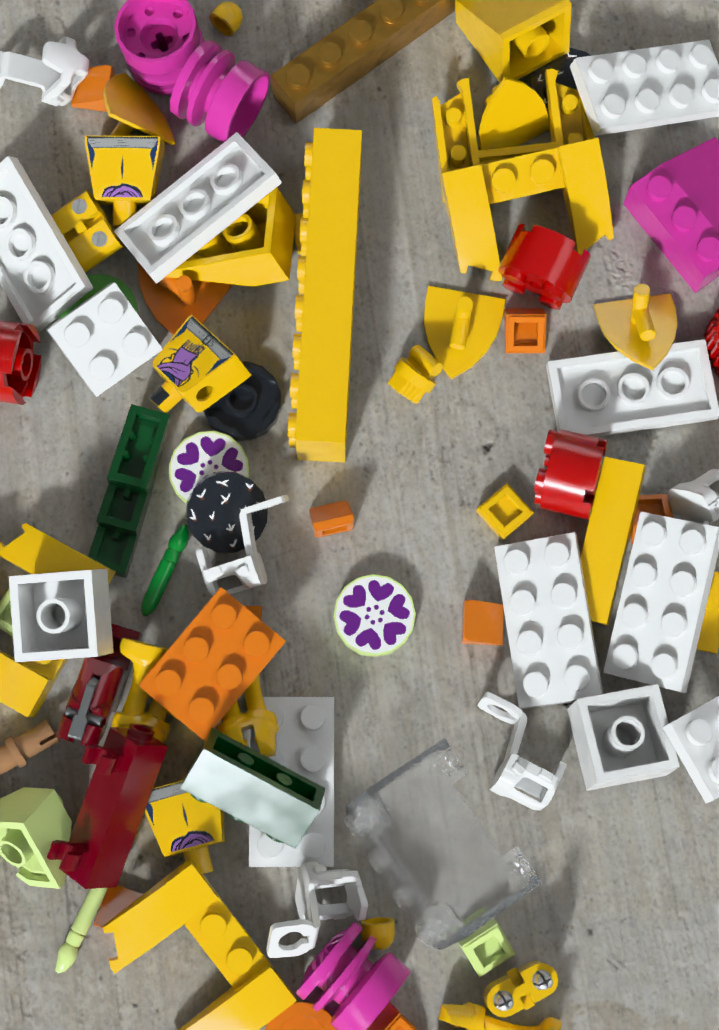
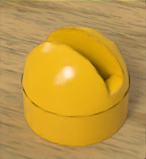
M228 1L216 6L210 13L209 19L219 32L232 37L240 28L243 15L242 10L237 4Z
M374 917L361 921L363 942L372 935L376 939L372 950L377 948L379 950H386L390 947L395 938V919Z

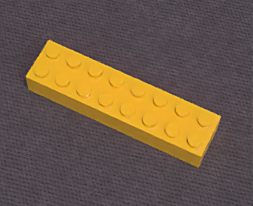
M314 128L313 142H305L304 166L306 167L302 187L303 218L300 220L301 256H298L297 268L298 292L304 295L296 294L295 300L296 332H301V334L294 333L292 356L294 358V370H299V373H291L290 381L291 408L297 409V413H289L288 415L289 447L296 448L297 460L345 463L362 165V130Z

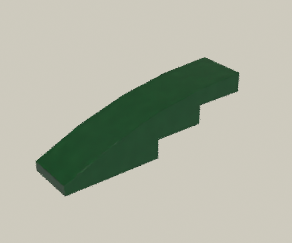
M133 404L130 406L107 476L108 486L96 520L98 527L88 555L93 560L116 571L115 576L127 578L139 540L171 418L170 414Z

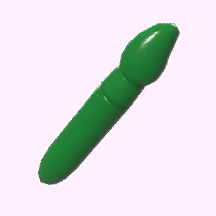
M182 524L168 541V548L162 556L144 595L141 605L143 616L150 615L156 609L173 574L180 553L188 545L190 531L187 524Z

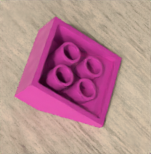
M714 137L662 163L632 184L623 203L695 293L719 277V141Z

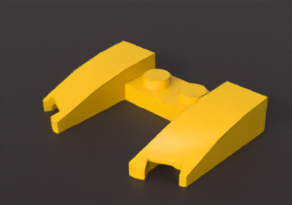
M546 69L545 81L551 142L478 150L469 78L461 79L456 84L460 92L458 95L442 105L437 96H434L431 101L439 175L449 171L594 139L595 136L578 90L556 83L559 71ZM440 183L442 202H445V201H444V197H443V192H442L441 183Z
M599 138L449 171L439 175L460 273L466 274L468 266L491 271L489 280H503L502 275L498 272L500 261L489 205L560 188L563 189L572 238L576 242L574 248L580 255H582L584 249L587 250L601 237L605 236L608 241L614 238L610 201Z
M27 523L21 525L25 533L5 546L0 541V556L31 574L107 569L109 585L116 571ZM0 650V702L26 717H36L68 659L15 662L14 657Z
M191 858L103 925L104 933H114L118 956L109 958L110 968L114 974L185 925L232 986L178 1030H259L297 1001L293 991Z

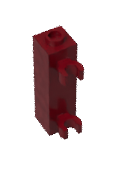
M132 723L129 725V728L110 727L103 747L87 745L81 762L96 765L69 842L62 840L52 841L47 858L49 860H62L59 869L85 889L112 888L118 885L168 749L167 745L153 737L154 731L146 726Z

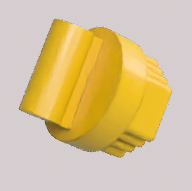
M415 345L409 351L407 359L400 357L395 364L394 369L396 371L389 379L388 384L399 394L417 404L425 393H431L437 382L433 378L441 373L443 365L423 347Z

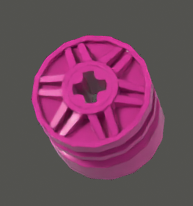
M127 0L118 11L114 25L116 41L125 57L132 76L139 86L155 94H172L173 87L186 61L195 49L204 42L194 9L187 0Z
M208 40L195 49L179 73L170 99V111L180 119L187 118L189 124L194 127L200 126L205 122L206 133L224 143L236 132L243 138L249 131L265 102L270 86V75L247 60L240 61L235 65L236 57L233 52L222 50L219 44Z
M355 921L348 928L334 935L307 967L302 983L295 992L304 1000L316 986L321 988L324 992L312 1006L316 1012L324 1008L332 1000L338 1003L339 1007L330 1023L336 1030H366L393 998L411 972L390 951L373 964L367 958L376 942L372 935L357 950L351 943L363 928Z

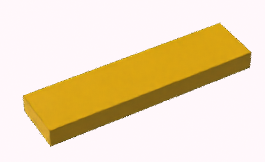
M604 457L581 552V563L591 622L609 625L646 470L644 464Z

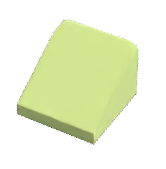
M488 910L480 912L453 930L454 937L479 978L515 955L500 926Z

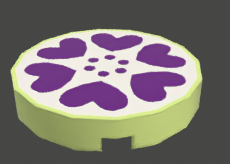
M217 431L198 432L185 438L174 450L169 463L170 482L176 495L185 504L190 493L206 476L219 471L237 472L250 478L249 461L242 446L229 435Z
M372 574L356 578L344 587L336 600L333 617L337 634L346 647L359 655L377 657L392 654L405 645L413 632L416 612L412 597L402 584L388 576Z

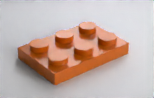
M220 587L138 686L201 739L205 740L211 728H215L286 641Z

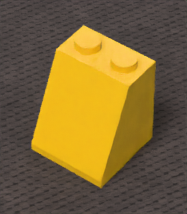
M455 0L456 24L499 82L504 77L518 80L569 53L572 3L569 0Z

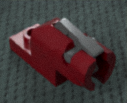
M111 623L113 653L98 657H84L76 683L71 691L66 711L56 734L57 738L74 743L75 739H77L85 747L87 745L99 746L111 713H116L133 664L130 659L120 652L122 638H129L141 641V632Z

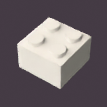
M115 282L108 284L46 328L47 332L96 397L163 350Z
M107 569L9 576L15 662L98 657L113 653Z
M658 684L579 698L567 709L586 791L667 776L680 767L676 750L662 728L669 723Z

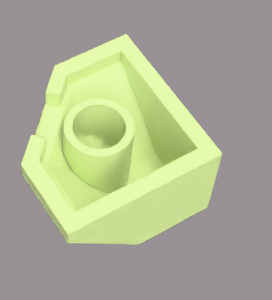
M23 787L0 798V856L20 869L16 876L29 886L60 889L65 884L66 874L59 869L62 860H49L47 858L52 841L62 840L69 842L71 836L72 821L63 806L62 798L56 793L55 789Z

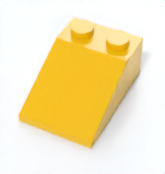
M276 187L166 277L179 278L180 276H188L191 280L252 287L290 280L296 215L278 187Z

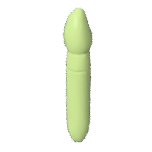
M108 888L89 890L71 926V930H69L66 942L58 950L55 967L57 973L66 971L75 962L78 955V947L84 940V936L87 934Z

